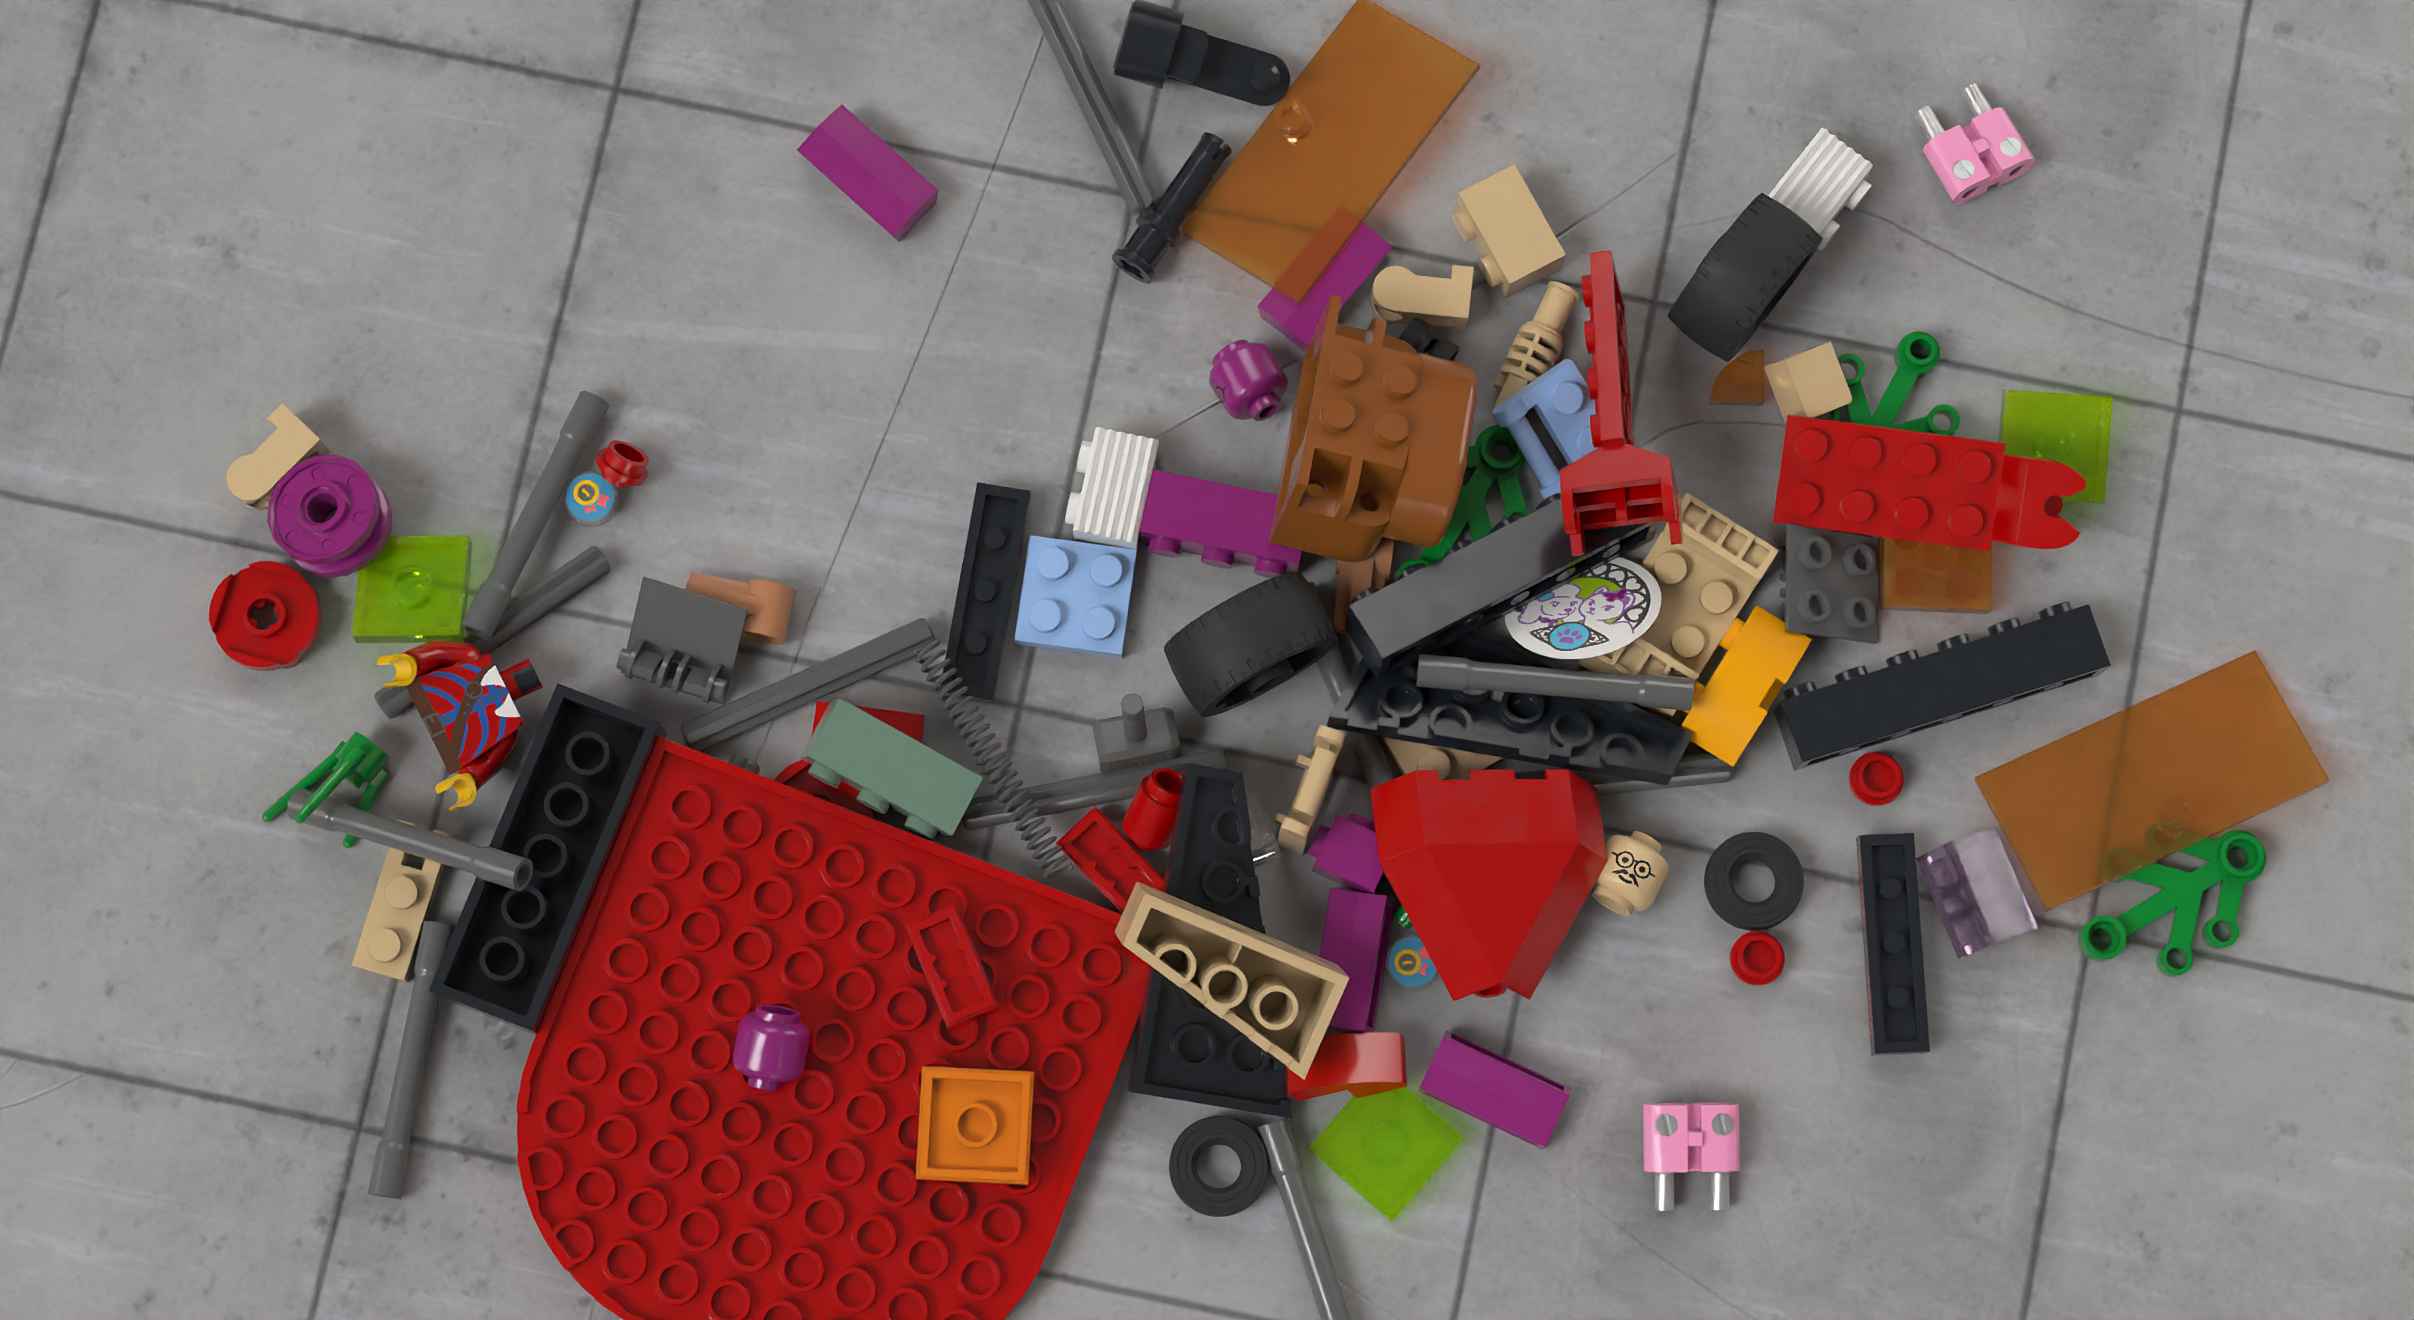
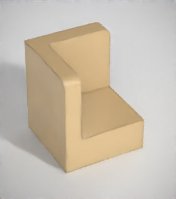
M1831 341L1763 366L1785 423L1787 422V415L1815 418L1852 401V395Z

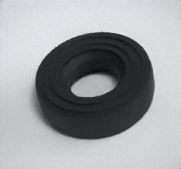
M1744 832L1725 840L1713 852L1705 869L1704 888L1712 909L1722 920L1739 929L1760 931L1780 924L1793 913L1802 897L1804 875L1798 857L1781 839L1763 832ZM1745 861H1760L1771 869L1775 879V886L1772 894L1766 900L1750 902L1740 897L1733 885V874L1736 868Z
M1225 1116L1203 1118L1188 1126L1175 1141L1169 1159V1174L1176 1194L1194 1211L1212 1217L1231 1216L1252 1205L1263 1191L1269 1171L1267 1152L1257 1133L1242 1121ZM1213 1145H1225L1236 1152L1240 1160L1241 1170L1237 1180L1225 1188H1213L1206 1185L1200 1179L1197 1172V1161L1200 1154L1206 1148Z

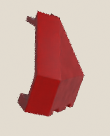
M1546 769L1544 779H1515L1514 770H1470L1468 780H1439L1438 770H1415L1371 788L1379 863L1453 1001L1472 994L1480 998L1497 997L1504 994L1507 988L1530 1000L1608 861L1597 788L1568 769Z

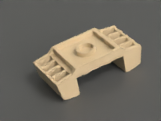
M1686 493L1681 501L1683 544L1671 545L1669 524L1667 522L1657 541L1640 565L1655 578L1661 591V607L1655 621L1645 633L1630 644L1607 654L1579 659L1578 664L1591 672L1633 676L1653 674L1694 678L1695 683L1702 669L1779 550L1694 496ZM1648 707L1667 721H1670L1676 712L1674 709Z

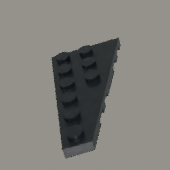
M1476 631L1429 654L1468 658L1476 662L1552 668ZM1363 657L1329 715L1327 727L1338 730L1667 786L1693 733L1626 702L1481 689L1461 691L1416 687L1418 660L1377 680Z
M1185 763L1162 892L1266 935L1265 926L1262 925L1259 904L1260 890L1258 876L1255 875L1250 841L1252 834L1242 772ZM1149 965L1128 1091L1292 1119L1290 1099L1287 1098L1283 1072L1285 1064L1269 1052L1263 1050L1237 1028L1213 1013L1203 1003Z

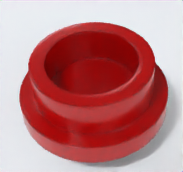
M613 440L607 448L601 449L596 456L595 462L601 470V476L608 483L616 487L629 488L630 486H641L648 476L646 469L649 463L648 457L642 450L630 443Z
M1869 752L1860 756L1853 763L1849 771L1848 781L1853 795L1859 801L1869 806H1883L1892 802L1900 794L1904 784V774L1900 764L1892 756L1883 752Z
M1751 931L1735 941L1730 950L1729 962L1733 973L1740 981L1751 986H1764L1773 982L1781 974L1785 964V953L1780 942L1771 934L1763 931Z

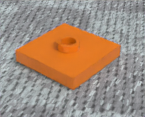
M922 1066L916 1180L1028 1185L1034 1072Z

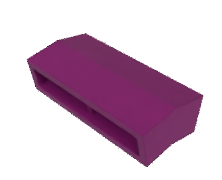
M842 104L820 123L797 149L802 156L898 242L937 203L938 189Z
M1341 207L1259 303L1258 309L1261 318L1304 351L1311 340L1330 296L1342 297L1341 309L1390 251L1392 246L1368 225Z
M1331 887L1319 957L1339 965L1348 975L1349 980L1327 1029L1347 1033L1374 1032L1396 901L1388 896Z
M1446 1030L1418 1091L1543 1150L1546 1148L1566 1105L1571 1088Z

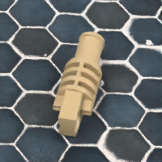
M1549 281L1547 291L1533 320L1526 321L1525 325H1521L1495 379L1493 387L1500 389L1501 392L1494 408L1555 366L1564 347V339L1560 334L1575 303L1579 299V293L1571 287L1559 282Z

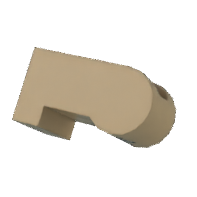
M1452 265L1448 279L1415 275L1408 268L1389 266L1381 270L1375 277L1371 293V306L1376 315L1389 322L1408 325L1414 318H1418L1429 327L1465 331L1469 318L1474 267Z
M283 403L267 418L276 430L252 454L240 456L234 460L227 471L226 481L229 490L249 509H267L278 481L289 470L312 457L325 456L330 451Z

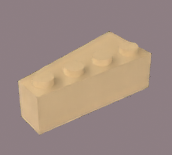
M1136 882L1115 930V934L1122 945L1177 986L1183 988L1203 1003L1205 1007L1237 1028L1251 1041L1266 1052H1269L1305 1080L1347 985L1348 975L1339 965L1145 884Z

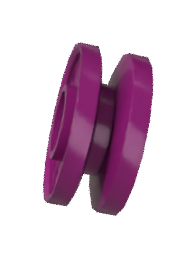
M338 455L315 456L295 465L278 481L268 503L267 523L274 541L306 572L324 578L342 577L366 567L383 550L392 531L393 510L386 492L354 460ZM336 511L330 520L324 522L330 513Z

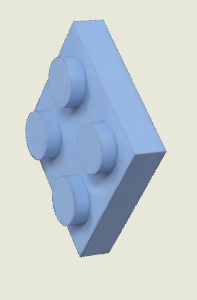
M1030 535L1015 644L1122 659L1137 550Z

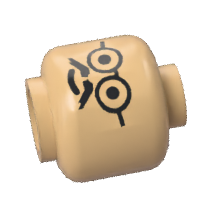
M1633 831L1630 837L1624 835L1609 837L1605 841L1608 861L1593 886L1592 897L1602 906L1622 916H1630L1632 911L1642 912L1649 909L1669 875L1668 863L1659 854L1662 849L1661 844L1639 831Z

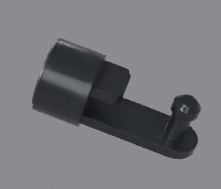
M1135 0V3L1132 2L1113 65V69H1115L1114 75L1159 89L1163 88L1165 78L1257 106L1273 105L1286 95L1290 86V73L1287 65L1278 56L1208 35L1206 31L1183 25L1184 12L1145 0Z

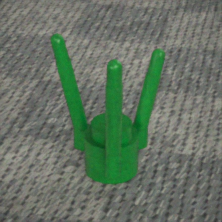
M355 731L347 742L341 741L329 757L263 813L262 819L265 822L273 820L283 810L287 809L289 798L296 789L304 788L309 790L331 770L334 772L295 815V821L299 824L303 823L343 779L357 789L364 782L368 783L357 808L369 812L379 789L390 777L382 769L390 757L375 743ZM346 834L343 846L351 848L357 837Z

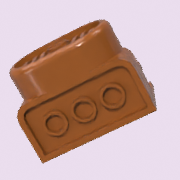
M1331 295L1302 357L1268 542L1346 562L1367 560L1375 552L1382 537L1426 548L1435 547L1443 539L1449 527L1463 482L1477 399V373L1473 367L1467 364L1424 353L1417 354L1416 350L1409 343L1398 338L1386 336L1385 319L1374 317L1368 330L1337 323L1342 297Z

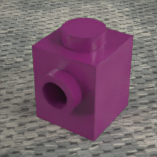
M1350 813L1347 819L1336 815L1331 828L1320 824L1307 853L1316 857L1312 872L1356 892L1374 894L1384 872L1379 863L1374 822L1358 814Z

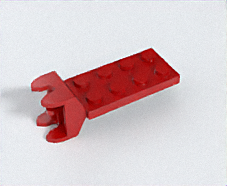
M1611 250L1590 253L1591 274L1582 275V292L1585 307H1589L1590 321L1584 322L1586 347L1588 354L1592 353L1593 367L1587 368V380L1590 399L1595 400L1596 414L1590 415V429L1593 447H1598V449L1560 470L1563 522L1565 533L1570 534L1572 556H1580L1585 553L1584 530L1665 521L1669 524L1671 545L1683 544L1681 499L1671 459L1668 456L1634 446L1626 307Z
M1787 415L1773 522L1990 551L1991 541L2036 549H2058L2073 543L2080 534L2075 527L2059 515L2063 509V500L2060 496L2069 497L2086 489V482L2080 473L2059 461L2026 455L2004 454L2006 443Z

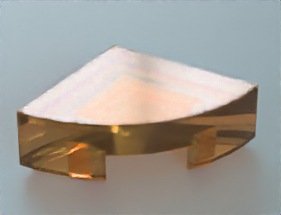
M1764 349L1745 352L1729 362L1720 371L1710 391L1709 405H1763Z

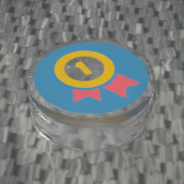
M584 471L573 476L566 484L563 492V503L568 514L575 522L586 527H598L609 522L616 514L619 507V494L616 487L608 483L601 476L600 472Z
M1418 935L1403 936L1390 946L1386 955L1385 970L1388 978L1395 986L1406 991H1419L1428 987L1435 980L1438 971Z

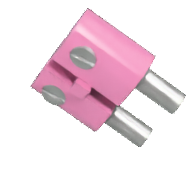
M1971 84L1961 92L1962 97L1974 115L1970 125L1961 128L1959 124L1945 131L1930 106H1925L1914 114L1929 140L1922 149L1923 153L1954 204L1965 203L1986 193L1987 188L1995 183L1999 187L2026 173L2035 164L2033 155L2003 107L1992 109L1977 84Z
M1675 1102L1643 1104L1644 1171L1655 1173V1210H1674V1173L1688 1171L1709 1172L1710 1209L1729 1210V1173L1740 1171L1739 1103Z

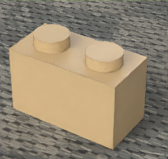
M1515 164L1458 193L1455 204L1456 212L1452 214L1454 224L1465 242L1473 240L1482 256L1478 259V265L1485 280L1492 288L1498 285L1505 298L1561 270L1566 254Z

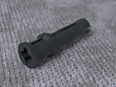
M1204 132L1201 140L1154 209L1140 213L1136 219L1137 229L1124 248L1116 249L1112 255L1114 263L1126 274L1140 282L1152 283L1156 277L1155 267L1168 248L1176 247L1180 241L1181 232L1179 227L1225 159L1232 153V149L1228 144H1224L1220 148V145L1224 142L1221 138L1212 133Z

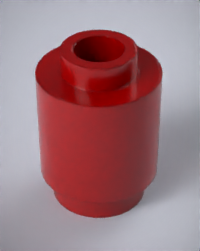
M1156 768L1152 771L1151 775L1142 779L1122 820L1124 832L1129 840L1138 848L1152 851L1166 849L1171 846L1183 775L1169 768Z

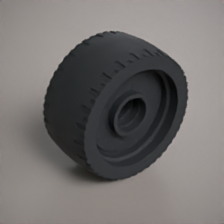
M1760 193L1704 257L1696 272L1668 313V318L1699 346L1720 359L1730 362L1782 299L1809 262L1823 238L1792 210L1764 193Z
M1292 571L1258 583L1205 612L1177 632L1165 644L1164 652L1177 682L1190 703L1201 717H1211L1243 705L1296 676L1328 653L1338 643V636L1324 605L1301 572Z

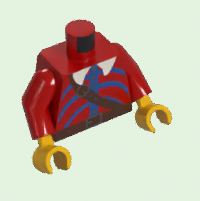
M433 640L401 654L380 656L377 659V665L393 663L396 668L395 678L390 682L383 683V686L386 688L407 687L449 774L451 775L458 771L457 775L439 782L435 787L436 793L446 791L451 786L456 790L458 799L455 805L450 806V811H456L472 804L477 791L501 770L519 741L518 728L524 723L515 707L514 701L543 688L529 658L498 672L489 651L480 652L478 648L470 643Z

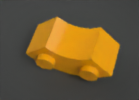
M1757 605L1746 622L1736 617L1719 643L1727 652L1706 686L1698 681L1694 683L1691 711L1682 710L1688 715L1680 728L1693 733L1690 741L1733 767L1765 718L1769 707L1782 686L1788 681L1812 639L1804 634L1786 632L1785 622Z

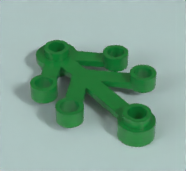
M1916 331L1902 338L1894 352L1897 370L1873 414H1871L1861 383L1865 373L1863 361L1858 356L1850 353L1842 354L1837 358L1840 365L1847 363L1856 370L1855 378L1845 379L1852 395L1851 403L1845 405L1850 423L1952 436L1960 424L1959 414L1953 407L1945 404L1935 406L1925 417L1892 425L1916 379L1928 375L1939 361L1940 347L1934 337L1928 333ZM1913 344L1923 345L1928 351V358L1922 360L1915 358L1911 354L1910 346ZM1839 408L1829 411L1832 420L1839 421ZM1938 414L1948 417L1951 422L1950 429H1938L1934 425L1933 417Z
M1494 425L1486 428L1478 436L1475 446L1469 447L1465 470L1477 469L1465 486H1461L1454 514L1443 539L1435 547L1425 548L1419 559H1411L1404 562L1398 568L1394 582L1397 581L1401 573L1415 564L1425 563L1428 566L1443 558L1446 551L1455 544L1467 523L1472 543L1489 535L1492 527L1484 497L1495 480L1497 481L1506 512L1502 520L1511 516L1524 517L1530 514L1525 507L1517 474L1524 466L1526 458L1507 427ZM1497 444L1505 445L1510 451V457L1504 461H1498L1492 457L1490 449Z
M2165 821L2157 822L2145 831L2143 843L2146 850L2152 855L2165 856L2176 851L2208 861V863L2193 872L2132 858L2123 849H2112L2103 854L2098 861L2097 868L2099 875L2106 882L2115 884L2127 879L2162 888L2163 890L2116 918L2097 916L2086 922L2078 934V944L2083 954L2094 961H2108L2123 951L2127 936L2175 908L2168 943L2159 950L2156 963L2159 970L2169 977H2177L2188 972L2194 960L2190 948L2202 893L2219 881L2221 883L2215 917L2209 919L2204 924L2202 937L2204 942L2213 949L2221 950L2233 945L2239 937V927L2236 920L2244 884L2259 877L2266 864L2264 846L2255 835L2243 830H2232L2214 840L2179 831L2173 824ZM2155 830H2163L2169 835L2170 844L2168 848L2158 847L2154 843L2153 834ZM2231 849H2238L2243 853L2245 857L2243 867H2235L2229 862L2228 854ZM2110 857H2118L2123 861L2125 869L2122 875H2114L2109 871L2107 862ZM2215 923H2222L2228 928L2229 937L2226 942L2218 941L2213 936L2212 928ZM2098 930L2106 934L2108 946L2105 950H2099L2092 945L2091 934L2093 931ZM2170 950H2176L2182 955L2183 966L2180 969H2174L2168 965L2166 956Z

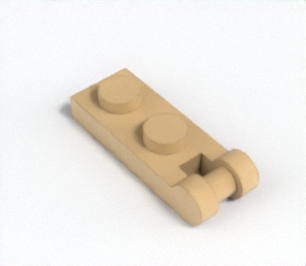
M400 819L397 820L409 825L416 826L414 823L403 821ZM439 830L433 831L435 833L452 838V834L446 833ZM389 847L351 966L408 983L417 956L423 922L428 921L445 865L425 859L422 871L407 867L405 865L409 853Z

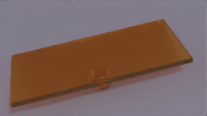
M1357 0L1288 89L1286 95L1277 103L1181 228L1182 233L1301 305L1480 69L1479 63L1370 0Z
M2255 650L1978 775L1974 779L2046 912L2310 792L2330 781Z

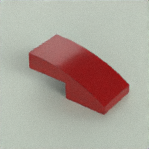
M1361 1032L1324 1036L1305 1080L1287 1067L1288 1094L1298 1102L1348 1090L1356 1098L1407 1087L1405 1037L1400 1032Z

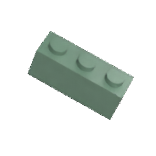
M841 698L831 700L800 757L812 764L808 773L813 777L835 788L843 781L860 791L856 798L859 802L882 814H886L889 807L908 817L904 824L905 827L929 840H933L936 834L941 836L953 835L983 779L980 775Z

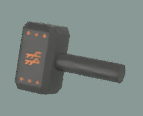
M1128 694L1122 699L1121 716L1101 719L1092 725L1102 772L1174 759L1181 756L1173 710L1162 707L1144 711L1143 700L1137 694Z

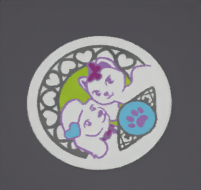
M1618 557L1505 615L1506 627L1511 636L1521 646L1542 656L1568 660L1602 656L1629 645L1651 627L1661 608V591L1655 578L1646 569L1632 561Z

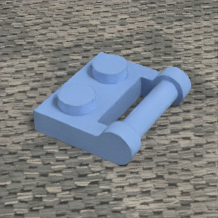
M1564 359L1503 401L1492 411L1499 426L1507 427L1541 484L1538 486V490L1544 500L1553 494L1561 493L1560 470L1558 471L1525 417L1530 408L1533 407L1567 462L1566 466L1598 449V447H1593L1590 429V415L1596 414L1595 400L1590 399L1588 385L1573 360Z

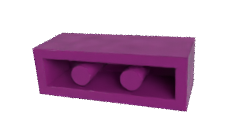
M1153 469L1139 531L1140 543L1148 544V551L1151 553L1177 558L1180 556L1181 551L1201 555V562L1204 564L1226 569L1232 568L1233 562L1254 566V573L1266 578H1272L1292 571L1298 572L1302 555L1301 550L1268 542L1277 495Z

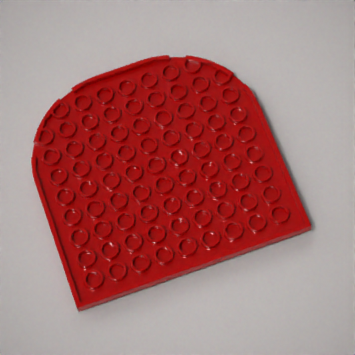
M658 736L536 1033L522 1073L516 1113H518L517 1161L523 1190L532 1216L546 1244L561 1266L598 1303L623 1320H1004L1025 1295L1050 1249L1142 1011L1149 964L1123 946L1115 934L1122 914ZM956 904L999 1008L948 1029L905 925ZM757 1005H777L796 1010L800 1013L799 1020L805 1023L810 1030V1041L802 1076L794 1081L782 1082L781 1090L778 1091L762 1090L748 1085L749 1076L739 1072L733 1064V1052L739 1021L743 1016L755 1012ZM922 1066L1034 1072L1028 1185L916 1180Z

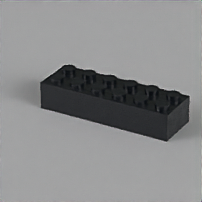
M557 683L489 847L530 859L533 864L531 880L525 889L517 891L476 877L429 988L431 993L441 999L536 1035L658 736L666 738L667 732L660 722Z

